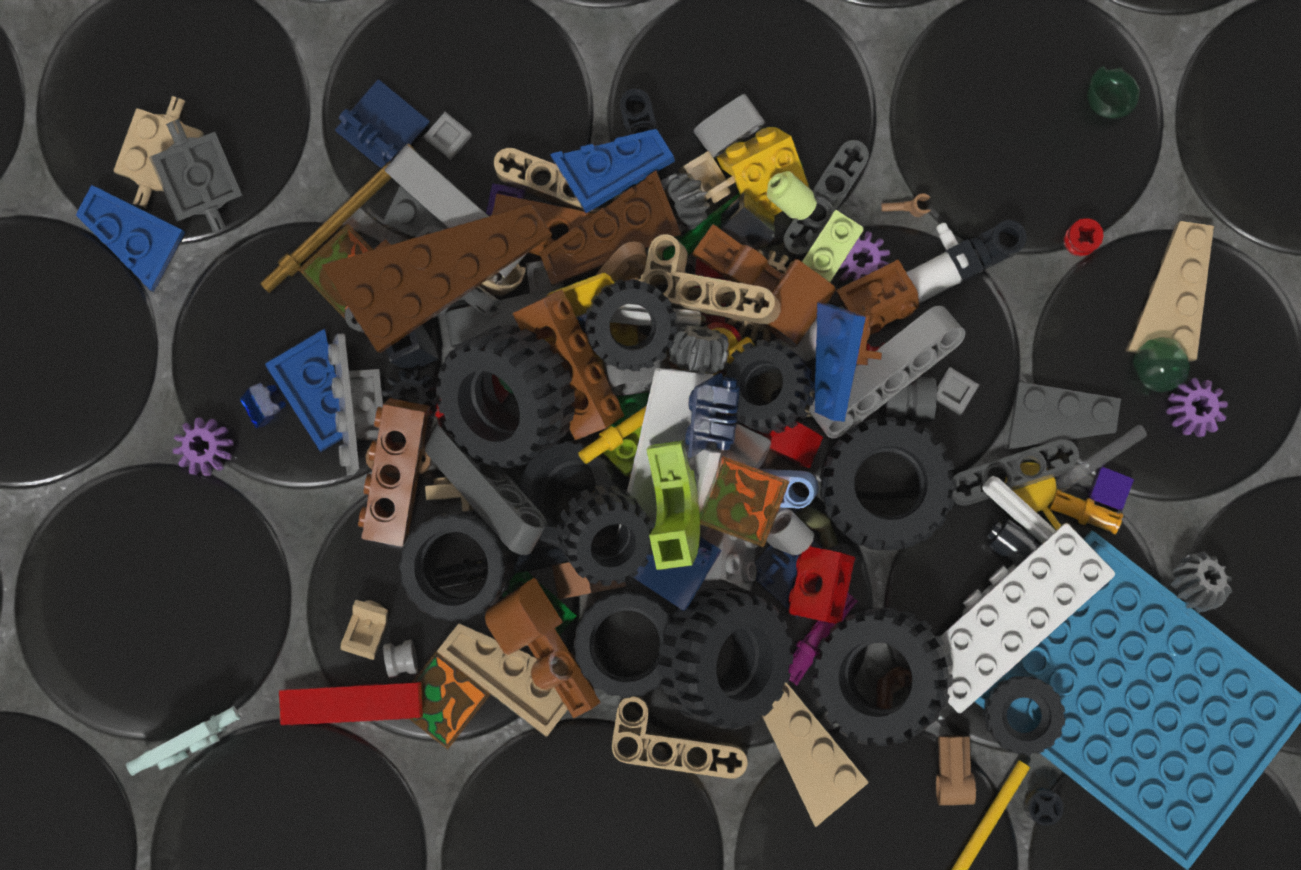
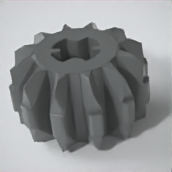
M675 173L666 176V179L662 180V187L680 232L695 229L703 220L707 219L705 210L710 205L705 201L704 197L708 192L701 190V180H694L691 173Z
M696 324L693 326L682 325L677 328V335L674 334L673 337L675 343L672 349L669 348V361L676 364L679 369H687L690 372H698L702 375L704 373L715 374L717 371L723 370L729 354L728 338L725 335L720 334L718 330H711L707 326L700 327Z
M1205 551L1185 556L1171 572L1174 578L1171 586L1179 592L1177 598H1183L1186 608L1193 607L1198 613L1220 607L1226 601L1228 595L1233 592L1228 585L1232 578L1224 572L1226 566H1220L1217 556L1209 557Z

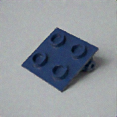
M378 79L351 111L345 109L340 114L339 120L342 122L335 131L382 169L389 161L393 160L406 144L409 143L411 145L430 121Z
M718 373L697 385L691 391L688 407L692 411V418L685 436V443L689 445V458L694 457L713 443H717L716 448L720 450H730L731 444L735 443L736 425H733V423L737 422V417L722 413L738 412L736 405H738L740 386L737 385V379L723 378L722 382L723 373Z
M700 536L698 553L693 565L657 570L654 556L647 555L648 564L645 568L640 566L637 569L639 574L633 578L684 611L689 606L722 550Z
M813 540V542H812L811 545H810L811 547H816V548H821V549H823V548H822L818 543H816L814 540ZM770 545L754 562L757 570L755 580L789 610V595L795 586L797 577L796 563L800 554L791 555ZM821 577L816 582L817 592L822 587Z

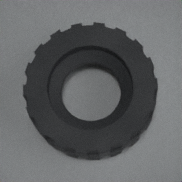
M1013 676L1008 680H1002L996 688L993 687L989 692L991 694L985 700L984 705L986 707L985 712L983 711V718L986 721L985 727L990 732L991 738L1002 748L1016 754H1039L1044 752V749L1047 747L1051 748L1055 744L1054 741L1060 738L1063 725L1065 726L1066 720L1064 719L1065 707L1061 704L1059 694L1049 684L1033 677ZM1019 698L1032 699L1041 710L1039 725L1027 733L1014 730L1007 720V710L1010 704Z

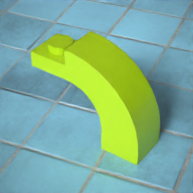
M684 440L649 445L646 451L657 504L656 524L649 537L656 569L691 566L697 557L699 548L700 513L694 470L690 471Z

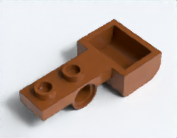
M712 224L692 253L693 256L728 281L768 289L779 300L781 312L774 322L760 325L793 348L798 346L816 320L817 303L827 304L836 291L835 287L828 280L797 259L790 263L783 274L769 265L768 260L758 251L747 245H741L714 224ZM764 299L758 310L761 312L762 308H768L769 303Z
M535 578L487 609L485 614L487 627L502 651L507 655H511L528 645L537 659L531 668L533 682L543 690L555 688L573 718L593 709L601 703L595 694L594 687L581 673L574 655L568 651L555 630V627L563 622Z

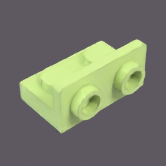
M835 210L802 262L831 282L863 232V227Z

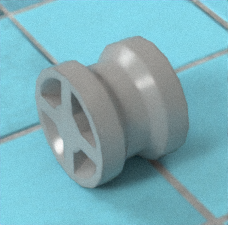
M412 639L405 640L402 645L397 646L392 643L384 644V660L389 678L397 677L402 672L409 674L418 673L417 655Z

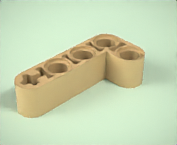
M514 148L502 149L495 156V171L503 183L514 188L524 189L527 193L566 208L584 211L577 198H569L564 194L566 187L569 185L555 164ZM512 161H515L519 170L511 168L509 173H507L504 164L510 165ZM522 171L526 172L525 180H523ZM539 172H547L551 176L549 183L543 186L533 183V178ZM624 192L618 194L617 196L613 197L612 199L615 201V200L618 199V198L620 197V195L623 194ZM596 207L595 209L589 211V213L595 214L600 209Z
M666 234L660 235L652 241L642 282L655 287L659 281L667 280L668 288L663 294L671 302V307L696 310L705 314L759 324H769L779 317L781 312L780 302L768 289L685 273L688 253L686 248L677 239ZM669 246H675L674 256L668 261H663V251ZM694 286H701L702 293L700 297L695 301H689V290ZM727 292H735L736 299L734 303L729 307H722V296ZM747 299L757 304H762L765 299L769 306L768 308H762L760 312L753 305L747 304Z
M631 696L620 701L617 708L612 741V752L620 762L729 779L738 778L746 771L748 765L747 757L739 746L647 732L648 705L646 701L640 696ZM629 702H637L641 705L643 714L637 720H628L623 714V707ZM624 737L635 739L638 744L637 751L631 755L622 754L618 749L620 739ZM666 742L671 746L672 754L668 759L659 760L654 757L652 749L656 743ZM693 747H700L706 751V760L700 765H693L687 760V753ZM712 749H718L716 755L720 758H728L730 752H734L736 758L741 760L740 764H734L733 770H728L726 763L715 761L716 768H710L713 761Z

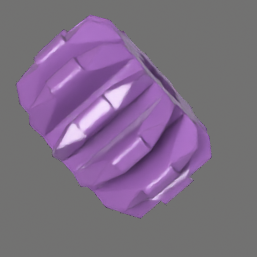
M871 232L865 233L863 241L860 240L859 236L838 271H845L839 278L841 283H844L849 277L854 282L889 264L882 260L889 257L890 251L878 250L884 242L881 238L877 239L873 244L870 242ZM859 254L866 255L865 261L869 260V263H866L863 268L856 265L858 260H853Z
M1197 378L1189 380L1188 386L1184 383L1178 384L1176 386L1178 394H1171L1168 397V400L1176 405L1168 408L1166 411L1167 414H1176L1177 416L1173 420L1172 426L1177 427L1184 424L1182 433L1190 435L1194 431L1197 437L1205 436L1206 430L1211 433L1217 431L1218 425L1216 421L1222 422L1227 418L1219 411V409L1228 406L1227 401L1219 402L1217 399L1223 393V390L1219 388L1211 392L1212 382L1206 380L1200 385ZM1197 401L1199 402L1198 408L1202 410V413L1195 414L1196 408L1192 406V403Z
M196 418L194 428L190 424L184 423L182 427L186 435L176 434L174 436L176 441L182 442V446L173 449L174 454L183 455L178 462L179 466L186 467L190 465L189 473L197 475L201 469L204 476H211L212 466L222 471L224 466L220 461L221 457L228 460L232 458L230 453L224 452L225 447L233 445V440L223 439L227 435L228 429L223 426L217 429V421L214 419H210L205 425L202 418ZM201 440L209 443V449H204L205 454L197 451L198 444L202 445Z

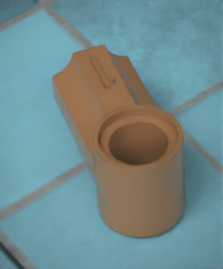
M938 736L939 774L936 776L938 805H974L976 787L974 775L971 773L969 736Z

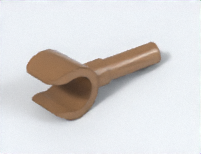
M919 194L911 201L881 203L882 212L909 211L914 217H922L931 210L919 209L917 201H927L930 199V196Z

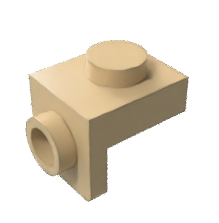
M709 151L678 170L681 174L691 173L694 180H701V190L708 192L704 196L705 201L711 198L713 203L729 195L731 191L728 186L735 183L733 176L728 179L725 178Z
M447 477L433 479L434 485L425 486L426 500L461 498L462 511L474 510Z
M355 600L353 615L341 642V650L374 660L388 625V610L374 601L367 600L362 602Z

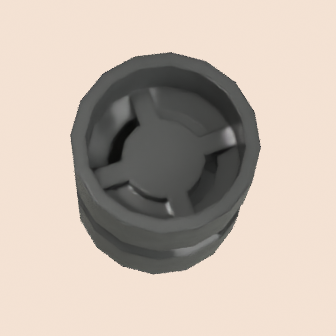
M918 377L882 405L883 419L885 417H896V420H904L907 415H910L911 419L915 422H933L937 401L935 378Z

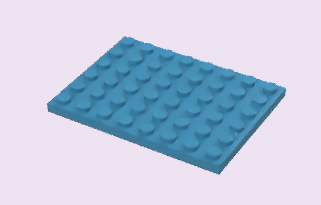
M1089 531L1084 540L1114 570L1115 576L974 702L985 710L986 705L984 703L991 694L989 692L992 688H996L999 682L1008 680L1013 676L1037 678L1052 686L1053 690L1061 697V704L1065 707V726L1063 725L1060 738L1054 741L1055 744L1051 748L1047 747L1044 749V752L1039 754L1184 869L1189 870L1301 723V693L1194 609L1186 608L1185 602L1177 598L1176 595L1094 531ZM1019 698L1010 704L1007 710V720L1014 730L1027 733L1039 725L1041 710L1032 699Z

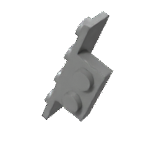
M337 334L333 344L328 346V357L330 365H335L336 378H332L333 398H339L340 411H337L335 414L337 432H342L344 444L339 446V460L341 466H346L348 476L354 475L359 470L356 441L378 439L379 428L374 427L377 408L383 407L379 369L349 371L345 334Z

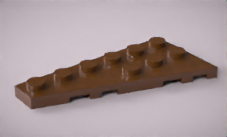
M530 204L321 266L376 351L381 353L553 236L535 207Z

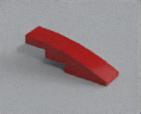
M421 682L279 690L280 725L423 717Z

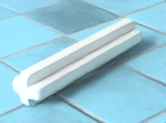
M637 304L621 306L614 312L610 320L611 323L651 327L649 313L645 308ZM672 308L676 313L675 325L678 328L682 325L693 326L696 324L700 326V311Z
M991 476L983 484V491L1041 544L1056 531L999 478Z

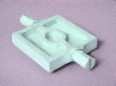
M232 706L216 716H210L209 721L195 726L152 750H146L143 755L126 763L129 773L134 776L136 773L156 765L162 770L188 758L189 756L186 751L189 749L194 753L207 748L219 741L217 734L225 731V726L240 719L239 713Z

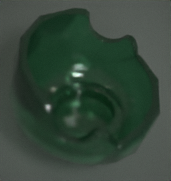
M1103 66L1093 74L1089 81L1087 100L1090 108L1097 115L1111 119L1121 118L1129 115L1138 104L1140 89L1135 79L1124 72L1122 68L1106 70L1105 66Z
M1159 337L1148 340L1138 348L1134 358V368L1138 378L1146 388L1162 393L1175 390L1186 381L1189 376L1190 362L1178 341Z

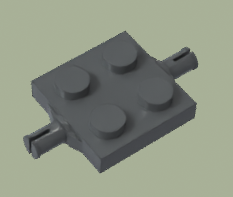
M180 119L167 123L166 126L174 144L166 151L150 156L149 159L176 220L180 221L192 215L205 214L212 233L225 229L226 226L218 209L227 201L240 197L242 194L216 133L212 132L199 138H187Z

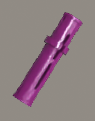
M847 593L842 621L858 602L849 593ZM817 620L804 639L796 643L797 649L793 653V664H789L788 673H791L789 680L795 685L799 684L808 668L812 665L814 656L820 654L821 650L818 648V645L822 638L829 636L830 629L835 624Z

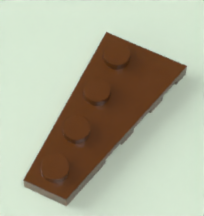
M656 170L641 183L621 194L618 199L607 207L597 211L590 219L580 226L573 228L539 252L552 287L601 268L618 248L628 242H640L644 245L645 250H648L652 241L660 235L668 234L675 239L681 237V232Z

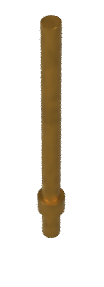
M390 161L293 253H286L278 261L279 266L260 283L267 292L270 293L288 275L292 277L302 268L300 264L392 178L385 172V168L391 163Z

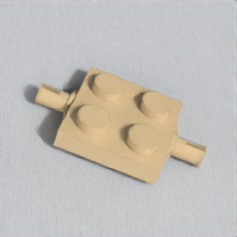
M171 97L166 115L153 114L136 108L114 168L116 174L130 178L139 185L134 202L132 203L135 206L147 209L152 190L163 191L149 157L166 151L174 144L166 124L179 119L185 101L180 98ZM180 121L187 138L203 136L201 130L184 125Z

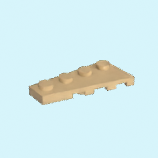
M1184 221L1176 223L1162 258L1161 267L1156 279L1152 283L1149 297L1143 311L1140 313L1136 323L1137 327L1126 351L1189 361L1197 360L1214 226Z
M461 624L455 627L437 650V653L545 737L549 735L568 710L555 688L543 690L535 685L531 677V668L537 659L523 651L518 650L511 655H507L502 651L495 639Z
M784 683L782 688L784 694L781 699L774 701L772 704L774 708L766 716L762 717L814 826L817 827L869 782L791 687Z

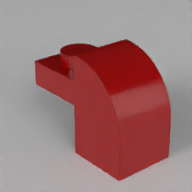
M800 423L794 428L785 426V432L776 433L772 430L771 434L762 433L759 430L755 431L742 424V426L768 438L771 441L769 451L785 460L810 468L823 439V436Z

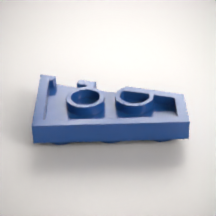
M657 129L619 137L614 142L598 146L593 144L581 146V150L564 154L560 151L550 154L585 213L646 179L655 170L658 172L675 162L672 152Z
M91 185L76 213V216L111 249L142 283L154 292L185 232Z
M817 303L815 413L833 421L845 422L866 317L830 304Z
M325 329L265 364L320 452L343 439L342 432H337L335 414L337 411H340L339 398H333L332 378H336L334 366L329 363L328 342Z

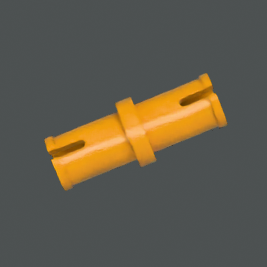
M1058 489L1049 507L1051 511L1054 510L1078 519V523L1085 526L1088 523L1107 530L1112 534L1117 533L1122 522L1120 519L1123 518L1122 513L1095 505V500L1087 498L1085 501L1061 492Z

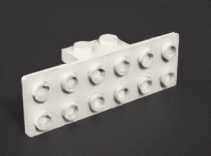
M655 369L627 492L636 499L647 513L652 523L656 522L657 504L646 451L649 445L684 440L690 471L694 470L700 517L708 497L711 496L721 453L707 447L694 457L689 458V445L685 443V436L692 418V411L688 407L690 393L694 387L715 376L713 374L704 373L702 375L698 372L685 370Z
M1064 523L1017 567L1013 564L1008 569L1004 566L999 568L989 578V581L992 583L982 593L977 589L963 602L966 607L963 609L962 617L940 636L945 645L941 646L945 655H950L952 665L948 666L949 674L953 675V685L948 688L947 692L950 695L948 703L958 713H962L1115 576L1114 570L1068 523Z

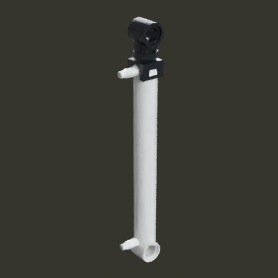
M1006 220L971 240L967 239L958 244L947 224H939L936 229L946 248L945 253L906 272L918 291L919 304L955 285L958 286L972 279L982 271L1006 259L1012 258L1026 243L1027 235L1025 229L1016 221ZM1007 233L1011 235L1014 240V246L1011 248L1004 247L999 241V234ZM817 319L796 348L791 347L780 338L774 341L787 346L803 358L805 362H808L816 357ZM772 369V370L766 371V372H779V373H781V371H780L779 369Z

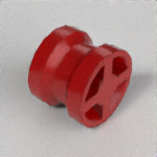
M1089 218L1076 221L1068 228L1064 235V245L1067 251L1078 257L1089 255L1101 245L1104 237L1103 229L1099 223Z

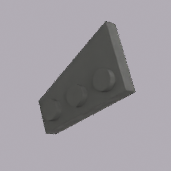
M1018 382L1007 450L1042 445L1062 439L1074 440L1115 433L1121 399Z

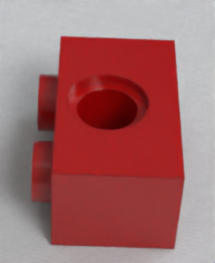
M811 546L802 552L796 563L797 577L795 586L789 595V614L833 624L841 622L855 557ZM821 577L822 587L817 592L816 582Z

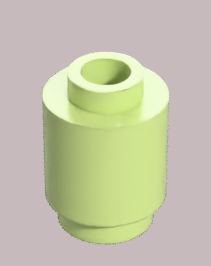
M790 171L774 175L768 183L767 198L790 218L803 220L814 211L817 201L814 198L813 191Z

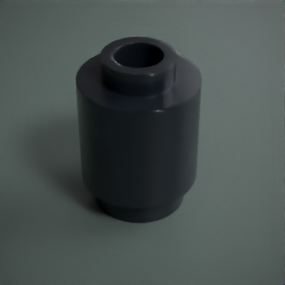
M1009 518L1003 522L997 520L986 535L990 539L988 546L1014 565L1020 564L1040 546L1035 542L1033 535Z

